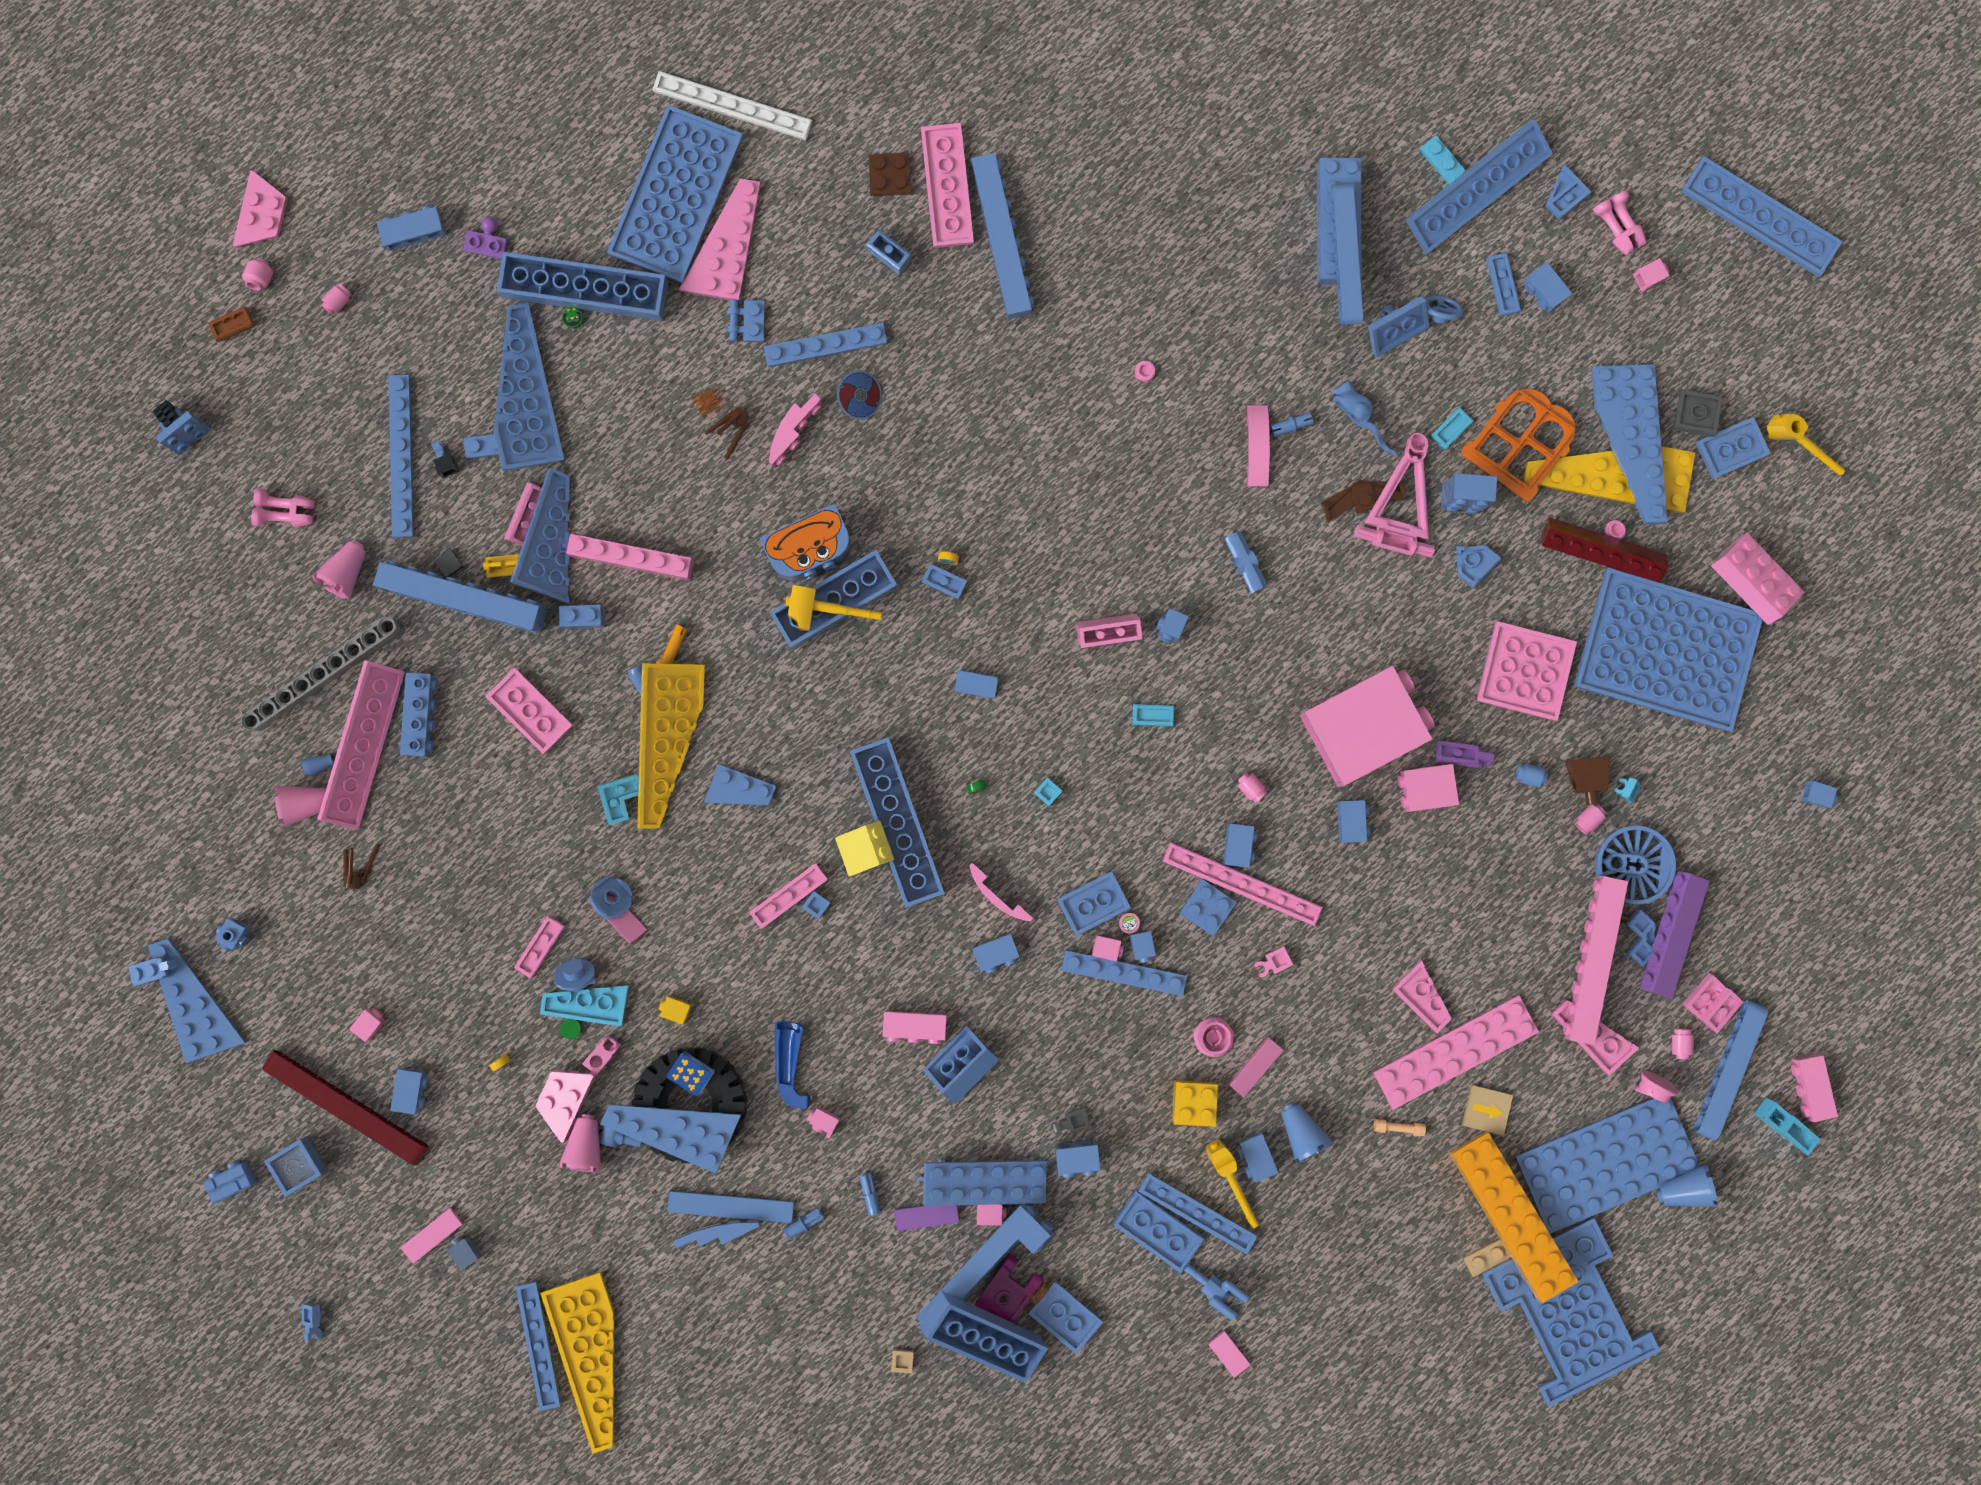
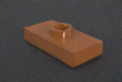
M246 306L208 322L217 342L255 327Z

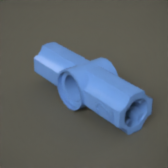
M1241 531L1226 537L1224 540L1233 556L1234 566L1238 567L1236 570L1242 575L1250 593H1255L1267 587L1258 567V560L1254 552L1249 549Z

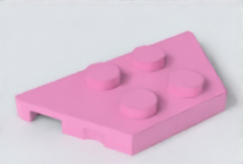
M251 170L234 237L233 246L235 248H240L242 245L250 243H260L266 239L279 238L288 200L282 193Z
M555 1069L551 1071L535 1107L562 1143L567 1140L597 1075L595 1072L579 1073V1071L566 1072L565 1070Z

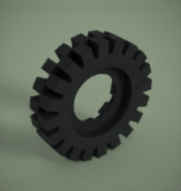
M687 1047L662 1055L644 1070L639 1082L635 1085L633 1091L635 1095L631 1106L668 1109V1097L678 1084L666 1076L682 1052L686 1051L714 1069V1074L705 1086L712 1098V1112L742 1114L729 1145L734 1141L746 1118L747 1094L744 1091V1083L740 1074L737 1075L734 1070L735 1067L729 1061L726 1062L722 1059L721 1055L715 1052L711 1053L703 1048ZM650 1147V1150L657 1155L659 1153L664 1155V1159L673 1162L679 1160L681 1163H690L657 1148Z

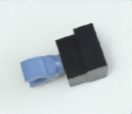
M439 441L431 444L438 457L433 461L439 476L445 478L460 471L453 456L449 453L446 454L442 443L440 444Z

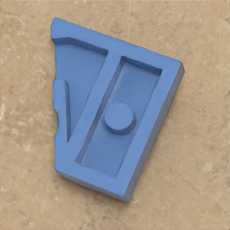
M1564 165L1546 203V208L1558 220H1561L1591 195V191Z

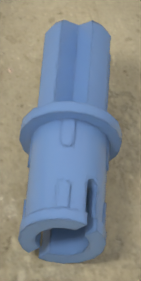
M864 1173L860 1175V1181L863 1189L862 1198H865L868 1216L880 1214L881 1210L877 1199L878 1191L875 1190L872 1174Z
M817 1208L804 1217L800 1216L798 1221L784 1228L783 1231L786 1237L792 1240V1238L800 1233L808 1232V1228L823 1220L824 1215Z

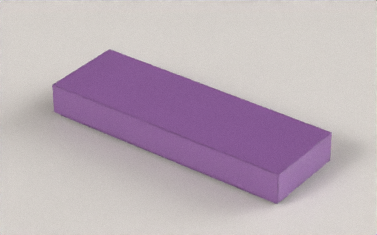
M921 1205L894 1210L897 1231L959 1222L957 1205Z

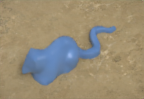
M1349 381L1334 389L1332 392L1336 396L1333 398V402L1355 424L1364 429H1369L1384 451L1396 456L1397 453L1390 449L1383 441L1377 426L1369 422L1373 413V406L1370 400L1356 392Z

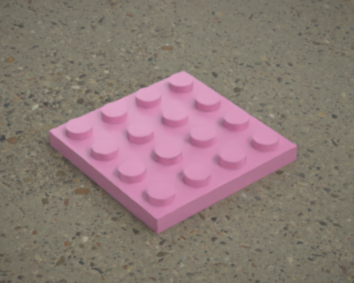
M1496 621L1476 701L1558 721L1577 641Z

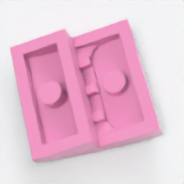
M1708 973L1682 1005L1712 1031L1718 1033L1744 1002L1732 990L1726 988L1714 975Z

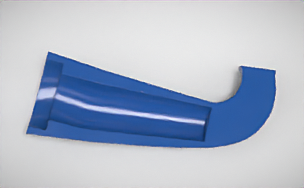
M778 1021L775 1022V1066L780 1096L791 1107L809 1108L810 1095L802 1096L794 1088L798 1052L804 1025Z

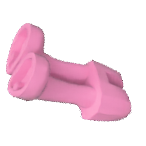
M1627 190L1622 191L1610 200L1608 199L1592 209L1610 227L1615 236L1612 243L1625 255L1633 251L1631 240L1637 248L1646 244V238L1641 225H1636L1626 209L1625 203L1629 198ZM1612 209L1615 211V213L1623 223L1626 229L1625 231H1623L1618 221L1616 220L1612 212Z
M263 488L255 489L253 499L257 507L288 508L290 512L253 508L251 514L253 526H262L270 521L291 522L293 527L313 524V516L297 514V508L314 509V500L300 495H295L293 498H277L270 496Z

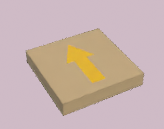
M1471 1085L1462 1125L1504 1136L1513 1095Z

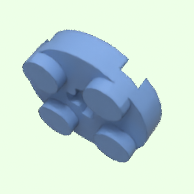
M605 877L594 885L589 901L599 915L607 920L623 916L628 911L632 903V891L625 881L619 878ZM606 894L610 896L614 894L616 896L615 902L608 901Z

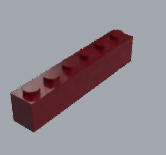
M1550 517L1541 534L1542 546L1658 583L1661 582L1668 568L1667 554Z

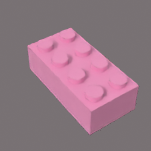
M1748 532L1733 541L1711 565L1767 625L1783 617L1804 594L1802 588Z

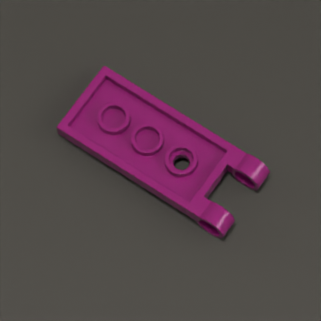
M1008 1254L973 1305L1013 1323L1039 1288L1044 1278L1034 1272L1024 1287L1009 1276L1018 1259ZM1007 1295L1008 1300L1002 1302L1000 1296Z

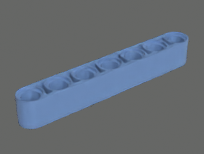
M1353 184L1331 185L1330 195L1340 325L1362 324L1363 309Z
M1748 999L1744 1001L1743 1009L1741 1008L1734 1025L1736 1028L1733 1027L1727 1043L1728 1047L1725 1048L1719 1063L1721 1066H1718L1711 1083L1713 1085H1710L1704 1101L1705 1104H1703L1696 1122L1698 1124L1695 1123L1694 1126L1695 1133L1712 1140H1717L1722 1132L1768 1015L1767 1007Z

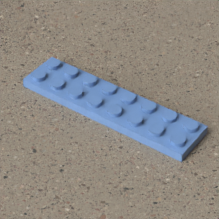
M1531 119L1405 219L1424 253L1428 254L1553 154L1536 120Z
M1705 156L1700 159L1680 191L1817 277L1823 274L1843 242Z

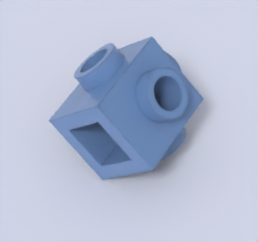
M227 918L218 927L215 941L219 942V946L224 950H238L246 945L249 939L247 936L252 927L236 918Z

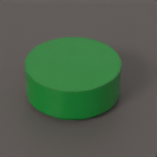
M566 1019L560 1026V1032L564 1038L574 1039L581 1034L582 1025L579 1020Z

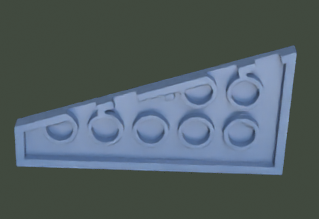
M549 468L510 582L561 603L569 604V555L566 554L569 542L568 522L570 514L568 513V501L570 500V475Z

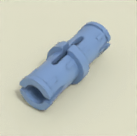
M1307 412L1294 418L1291 416L1285 421L1271 424V430L1280 428L1272 432L1273 436L1276 437L1290 431L1294 433L1296 429L1313 425V419L1304 421L1312 417L1311 413Z

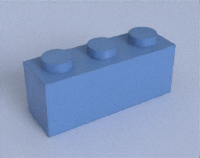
M426 206L417 212L408 211L396 218L386 217L377 223L382 245L387 251L447 235L441 212L436 206Z

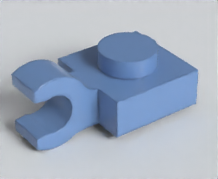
M314 1303L302 1304V1325L305 1326L304 1340L308 1342L312 1341L311 1336L313 1333H315V1339L321 1340L323 1335L322 1331L318 1328L322 1312L320 1305Z

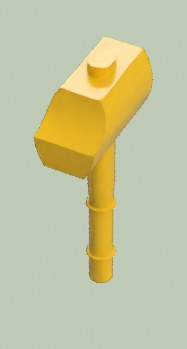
M1778 414L1772 417L1767 425L1769 433L1767 437L1769 439L1796 440L1811 452L1814 457H1817L1826 464L1830 470H1833L1839 476L1845 473V469L1838 462H1835L1804 435L1808 425L1802 417L1796 414Z
M793 585L791 596L786 597L785 606H789L788 617L795 620L799 630L802 631L810 630L813 610L881 620L882 612L814 600L816 592L814 588Z
M1220 1139L1212 1141L1206 1145L1208 1158L1216 1171L1223 1178H1227L1251 1228L1258 1227L1259 1223L1255 1213H1253L1234 1175V1172L1237 1171L1234 1157L1223 1141Z

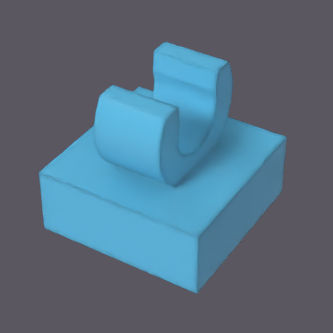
M1631 777L1628 781L1620 778L1619 781L1625 784V788L1622 790L1615 788V792L1621 795L1625 801L1633 804L1642 785L1638 780Z

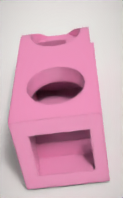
M607 1035L582 1064L591 1072H595L596 1076H599L621 1047V1044L610 1035Z

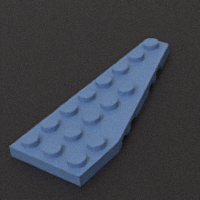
M528 303L509 305L507 308L494 423V436L502 471L564 462Z
M1655 365L1593 366L1594 409L1600 416L1601 425L1609 437L1610 446L1621 471L1624 472L1629 490L1631 489L1634 495L1635 504L1644 525L1666 524L1667 510Z

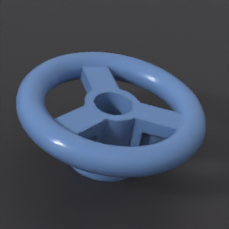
M1430 296L1425 299L1427 312L1432 315V320L1437 323H1447L1448 320L1458 319L1463 314L1462 306L1451 298ZM1436 302L1437 306L1431 308L1429 303Z

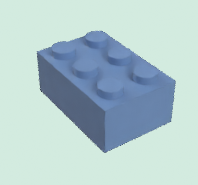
M1455 473L1442 484L1441 508L1446 509V512L1450 513L1467 510V514H1479V511H1484V509L1496 501L1497 477Z

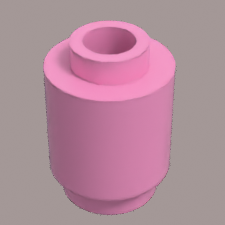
M339 283L337 286H333L321 299L323 302L321 306L330 314L332 312L337 314L350 301L349 297L352 294Z
M1246 772L1238 779L1240 784L1237 787L1250 801L1253 800L1257 803L1268 793L1265 790L1266 787L1254 773L1249 775Z
M1590 804L1577 817L1575 825L1586 835L1589 832L1592 833L1606 819L1604 815L1606 812L1598 804L1595 806Z
M1674 1029V1034H1672V1054L1676 1055L1677 1059H1689V1055H1694V1035H1692L1691 1029Z

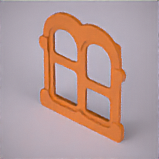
M1522 389L1514 392L1505 401H1500L1497 404V412L1476 439L1469 441L1463 447L1461 455L1489 476H1496L1499 483L1526 502H1530L1538 492L1537 486L1557 460L1569 453V445L1575 436L1576 428L1574 419L1567 410L1558 405H1551L1550 400L1537 390ZM1527 402L1535 409V419L1520 438H1516L1500 426V422L1516 403ZM1548 421L1558 423L1563 429V438L1555 449H1549L1534 438V433L1537 429ZM1492 433L1497 434L1512 445V449L1501 463L1494 462L1480 451V447ZM1525 445H1530L1546 457L1545 462L1528 483H1524L1508 471V466Z

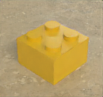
M1174 1080L1173 1124L1216 1127L1218 1084L1216 1082Z

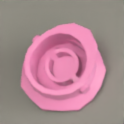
M1214 1017L1200 1022L1193 1036L1199 1051L1209 1057H1220L1232 1048L1234 1031L1222 1018Z
M1647 1070L1641 1071V1081L1638 1085L1634 1086V1090L1664 1103H1668L1671 1097L1679 1093L1670 1081Z

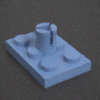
M1422 296L1410 301L1397 310L1391 305L1385 306L1383 309L1387 314L1382 310L1380 311L1379 317L1381 319L1368 326L1372 352L1378 357L1429 328L1426 300Z

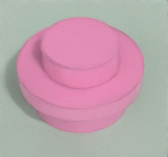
M1613 520L1606 525L1605 535L1617 539H1622L1625 536L1626 528L1622 522Z

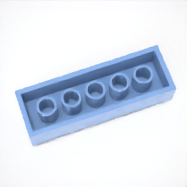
M1320 158L1317 164V285H1337L1330 195L1331 185L1353 184L1360 280L1362 279L1361 158Z
M874 550L811 588L816 589L814 600L863 609L894 591L898 586L877 550ZM785 603L769 612L792 650L851 616L813 610L810 630L802 631L799 630L797 622L788 617L789 606H785Z
M943 1291L940 1292L919 1325L926 1340L1025 1383L1048 1350L1047 1345L1039 1334Z

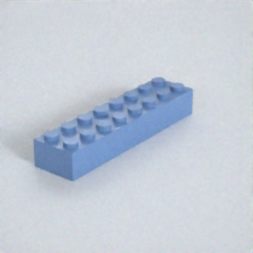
M503 252L497 293L505 299L568 308L574 307L582 310L663 321L669 281L663 274Z
M387 560V563L379 562L373 586L379 589L541 634L547 610L543 609V605L537 601L526 599V602H523V599L506 593L505 597L503 593L491 588H486V591H483L484 588L469 582L465 586L464 582L458 579L447 577L444 580L445 577L439 576V574L429 571L425 574L424 571L412 566H407L405 569V566Z
M888 737L851 750L850 754L874 821H881L894 860L889 863L905 908L945 894L890 738Z

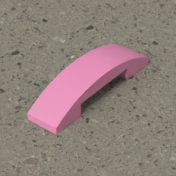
M1247 405L1248 487H1268L1270 459L1268 405Z
M973 863L969 865L977 886L992 904L1015 918L1025 921H1032L1034 919L1020 905H1017L1013 910L1009 908L982 883L987 878V875Z

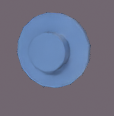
M572 959L557 967L553 979L556 986L562 990L581 991L589 984L596 983L595 968L587 960Z

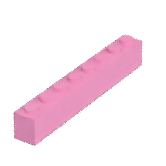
M1598 876L1594 880V898L1590 900L1588 907L1591 913L1589 920L1586 921L1584 926L1586 937L1580 946V952L1582 953L1581 961H1578L1576 965L1577 981L1573 982V1000L1569 1002L1567 1010L1568 1014H1570L1569 1020L1565 1023L1563 1029L1565 1038L1568 1040L1595 1046L1628 881L1606 876Z

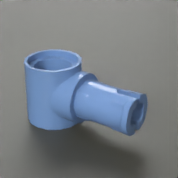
M605 1126L603 1127L600 1139L601 1144L618 1147V1145L623 1143L641 1147L642 1142Z

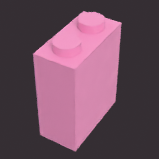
M1453 764L1400 772L1401 776H1398V784L1400 788H1403L1404 796H1401V804L1403 808H1406V812L1459 805Z

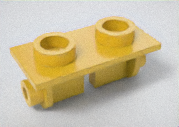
M519 554L485 557L483 569L486 570L487 578L512 576Z

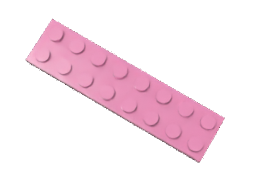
M364 660L317 820L359 830L405 671Z
M1517 995L1372 1073L1390 1107L1394 1110L1539 1033L1521 997Z

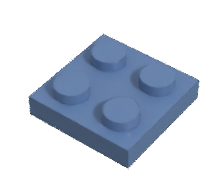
M1201 879L1179 913L1214 936L1237 902Z

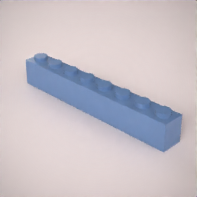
M995 153L971 158V166L1007 319L1030 315L1032 312L1031 308L1035 306L1032 295L1028 296L1027 288H1030L1028 276L1023 275L1022 269L1025 268L1023 256L1019 257L1018 249H1021L1019 237H1015L1013 232L1016 229L1014 217L1010 218L1009 210H1012L1010 199L1005 198L1004 191H1007L1005 178L1001 179L999 173L1002 171L1001 161L996 159Z

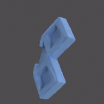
M1637 909L1625 925L1639 938L1626 954L1641 967H1644L1648 963L1654 945L1656 923L1641 909Z

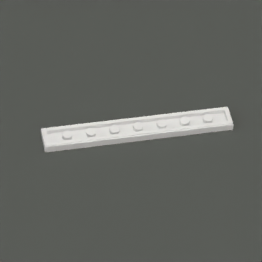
M661 71L658 72L652 89L655 93L805 141L813 122L811 119Z

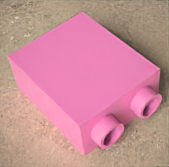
M1391 666L1299 715L1337 787L1345 786L1432 740L1428 731L1435 728L1434 721L1424 706L1415 708L1409 696L1410 693L1415 691V687L1404 669L1396 672L1394 667Z

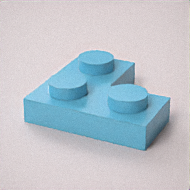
M637 773L597 785L608 825L629 820L624 800L638 796L639 776Z

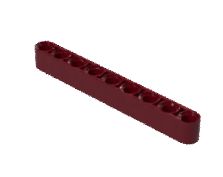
M278 1050L272 1051L262 1067L263 1071L406 1162L418 1166L429 1148L426 1143L409 1132H405L404 1129L374 1110H370L369 1107L355 1098L352 1100V1096L322 1077H318L317 1074L303 1065L300 1067L301 1064Z

